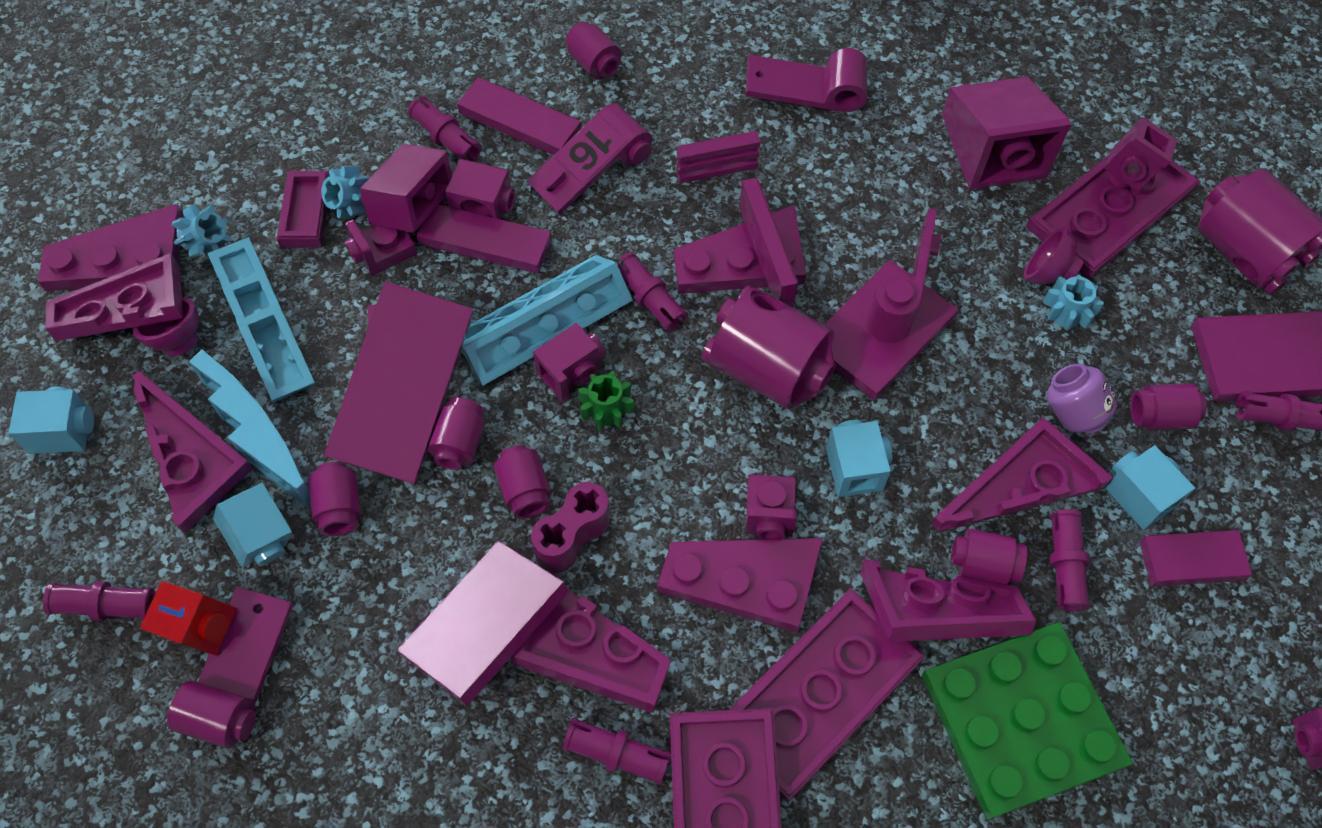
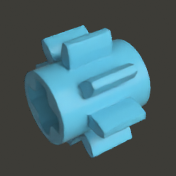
M342 166L341 169H330V177L324 180L321 188L322 199L327 208L337 209V218L339 219L367 215L361 199L360 188L370 177L360 176L359 166Z
M193 204L183 209L185 218H179L171 224L177 229V239L174 241V244L181 245L188 250L190 258L201 255L202 252L209 258L207 253L219 249L218 245H223L231 240L226 235L228 219H222L220 215L215 213L213 205H209L199 212V209Z
M1079 274L1067 280L1061 276L1058 277L1053 288L1048 290L1043 300L1044 304L1052 306L1047 318L1054 320L1058 325L1064 327L1065 330H1069V328L1079 324L1085 329L1088 328L1094 316H1097L1104 304L1100 299H1095L1099 286L1093 285L1091 281Z

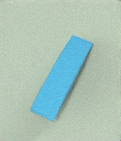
M247 237L207 253L272 402L274 403L316 385L250 238Z
M201 349L189 363L201 382L214 392L208 400L221 420L235 430L228 439L236 451L250 465L309 508L311 506L309 487L288 446L263 408L229 371Z

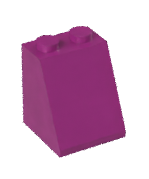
M1028 77L950 87L942 112L943 120L969 190L1047 178L1071 126L1069 118Z

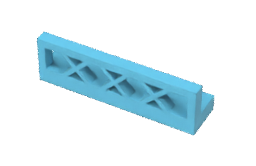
M595 255L470 324L461 353L465 356L477 381L481 385H485L533 358L534 350L576 322L583 329L633 301L617 263Z

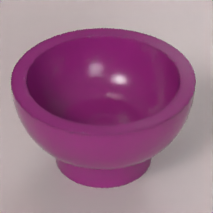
M1061 227L1050 234L1031 256L1024 269L1023 277L1039 285L1055 283L1060 276L1066 280L1075 277L1083 265V259L1077 255V243L1073 235L1065 227Z
M182 297L183 319L133 327L134 336L143 345L154 350L164 351L168 356H179L188 352L198 341V335L195 331L198 327L199 316L194 302L188 297Z

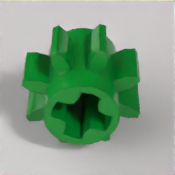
M611 371L609 375L596 376L591 374V382L588 388H578V398L583 403L580 407L582 420L591 417L597 423V430L614 424L619 428L622 427L623 412L628 414L634 412V400L629 398L631 395L630 381L621 384L615 377L614 371Z

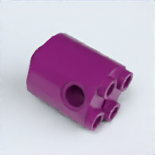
M1261 168L1250 175L1229 176L1218 184L1205 200L1198 224V232L1245 275L1249 281L1259 290H1264L1269 296L1277 292L1290 280L1291 277L1288 275L1298 265L1305 269L1322 255V218L1266 168Z
M749 285L742 290L737 301L731 298L725 301L716 318V322L721 324L717 336H713L709 340L701 356V359L712 367L788 410L819 395L829 382L836 367L831 346L834 337L833 329L760 289Z

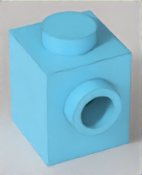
M50 387L46 391L16 392L8 434L29 454L85 451L87 436L94 428V414L92 409L86 405L74 389Z
M848 420L836 427H832L826 450L837 496L843 497L883 491L891 472L889 464L892 463V448L888 437L881 436L878 421L863 423L860 420Z
M1156 445L1141 455H1138L1133 450L1121 458L1112 467L1116 475L1105 487L1143 531L1176 509L1195 489L1190 481L1181 473L1177 463L1170 457L1165 456Z
M263 482L216 506L213 520L242 568L255 561L258 566L266 565L285 552L283 547L286 546L292 531Z

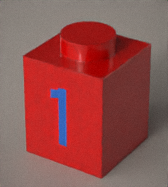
M161 580L140 629L217 656L237 608Z

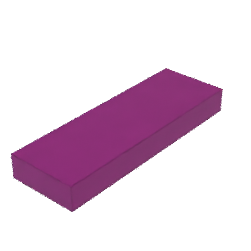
M480 77L475 80L457 103L460 114L552 155L560 150L581 129V121Z
M757 178L743 180L739 208L772 297L793 307L798 280L763 189Z
M438 205L422 223L417 239L419 245L539 274L551 244L552 236L551 231Z

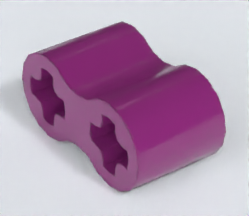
M583 482L575 485L567 493L565 503L559 511L553 515L543 517L534 525L531 540L536 562L541 568L551 573H560L568 570L576 561L581 546L606 532L610 522L609 500L607 493L601 486L592 482ZM563 541V545L558 547L557 545ZM548 542H551V543H552L551 545H549L548 547H546V544H547Z

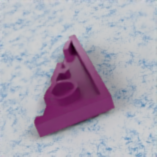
M138 370L132 376L135 381L133 390L147 424L145 430L154 459L159 464V476L162 486L167 491L173 511V514H171L173 522L185 534L253 468L245 458Z
M1043 417L936 515L931 525L939 532H944L1102 490L1112 480L1113 476Z

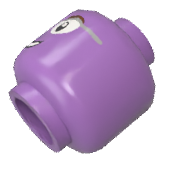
M1072 364L1059 370L1053 376L1051 385L1047 390V400L1057 419L1066 430L1072 432L1095 433L1102 430L1117 409V398L1105 375L1098 368L1085 366L1084 364Z

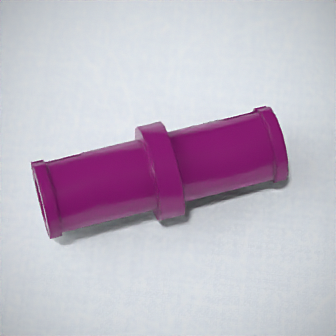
M423 95L419 96V100L415 98L410 103L407 111L408 116L417 121L430 133V139L438 146L444 145L459 159L471 160L472 162L477 159L481 153V144L459 127V121L451 114L445 115Z
M628 252L621 256L619 259L625 266L622 267L619 262L616 263L625 283L634 292V300L640 307H647L667 332H672L679 328L681 325L676 319L679 318L682 322H685L688 313L665 290L666 283L659 276L654 277L638 260L634 252Z
M1247 391L1241 392L1237 398L1235 408H1245V411L1237 410L1235 412L1238 420L1275 424L1277 429L1290 431L1295 427L1322 431L1321 403L1301 401L1296 395L1282 394L1280 397L1253 394Z
M1073 509L1057 510V513L1052 512L1050 514L1054 553L1050 554L1049 560L1050 566L1056 572L1057 608L1062 611H1082L1083 609L1090 608L1086 567L1090 565V555L1084 551L1082 513Z
M96 581L92 586L51 583L47 585L44 591L43 610L46 615H88L92 621H105L108 616L144 619L155 596L154 588L111 587L109 582Z
M575 717L571 721L562 746L564 751H571L606 764L605 770L615 773L617 768L653 781L657 785H660L671 752H665L627 738L628 732L618 729L617 734L579 721Z

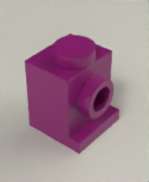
M1142 116L1110 151L1104 169L1108 171L1109 180L1119 188L1125 189L1130 186L1139 192L1162 167L1166 168L1171 163L1177 139Z
M577 322L533 351L536 374L562 404L570 400V389L576 385L583 386L591 380L590 375H596L600 369L599 359L606 355L605 347L600 339L593 333L587 334Z

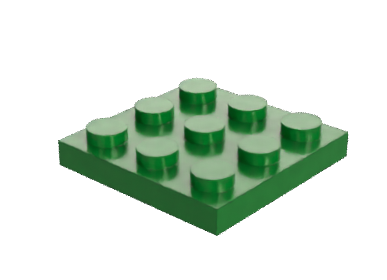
M1060 622L1032 631L1031 635L1018 636L926 669L921 675L987 821L1121 771L1133 764Z

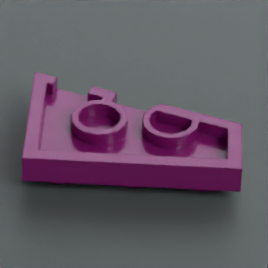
M177 203L43 247L38 283L44 291L73 290L96 283L169 253L172 254L178 263L180 245L174 244V241L177 239V229L171 224L173 221L183 218V212Z
M793 205L773 212L772 215L798 280V285L805 284L806 269L795 207ZM745 223L674 249L673 259L678 294L744 289L747 285L756 288L769 287Z
M169 253L47 301L45 329L55 341L183 319L180 267L172 254Z
M823 538L671 542L657 584V592L798 633Z
M863 559L860 574L889 642L1032 634L1036 619L1017 586L1003 585L957 576L953 579V582L926 578V571L923 569L907 567L906 573L903 574L881 570V562Z
M570 590L511 656V664L652 713L655 711L671 664V660L624 625L618 626L598 612L597 606L583 595L579 598Z

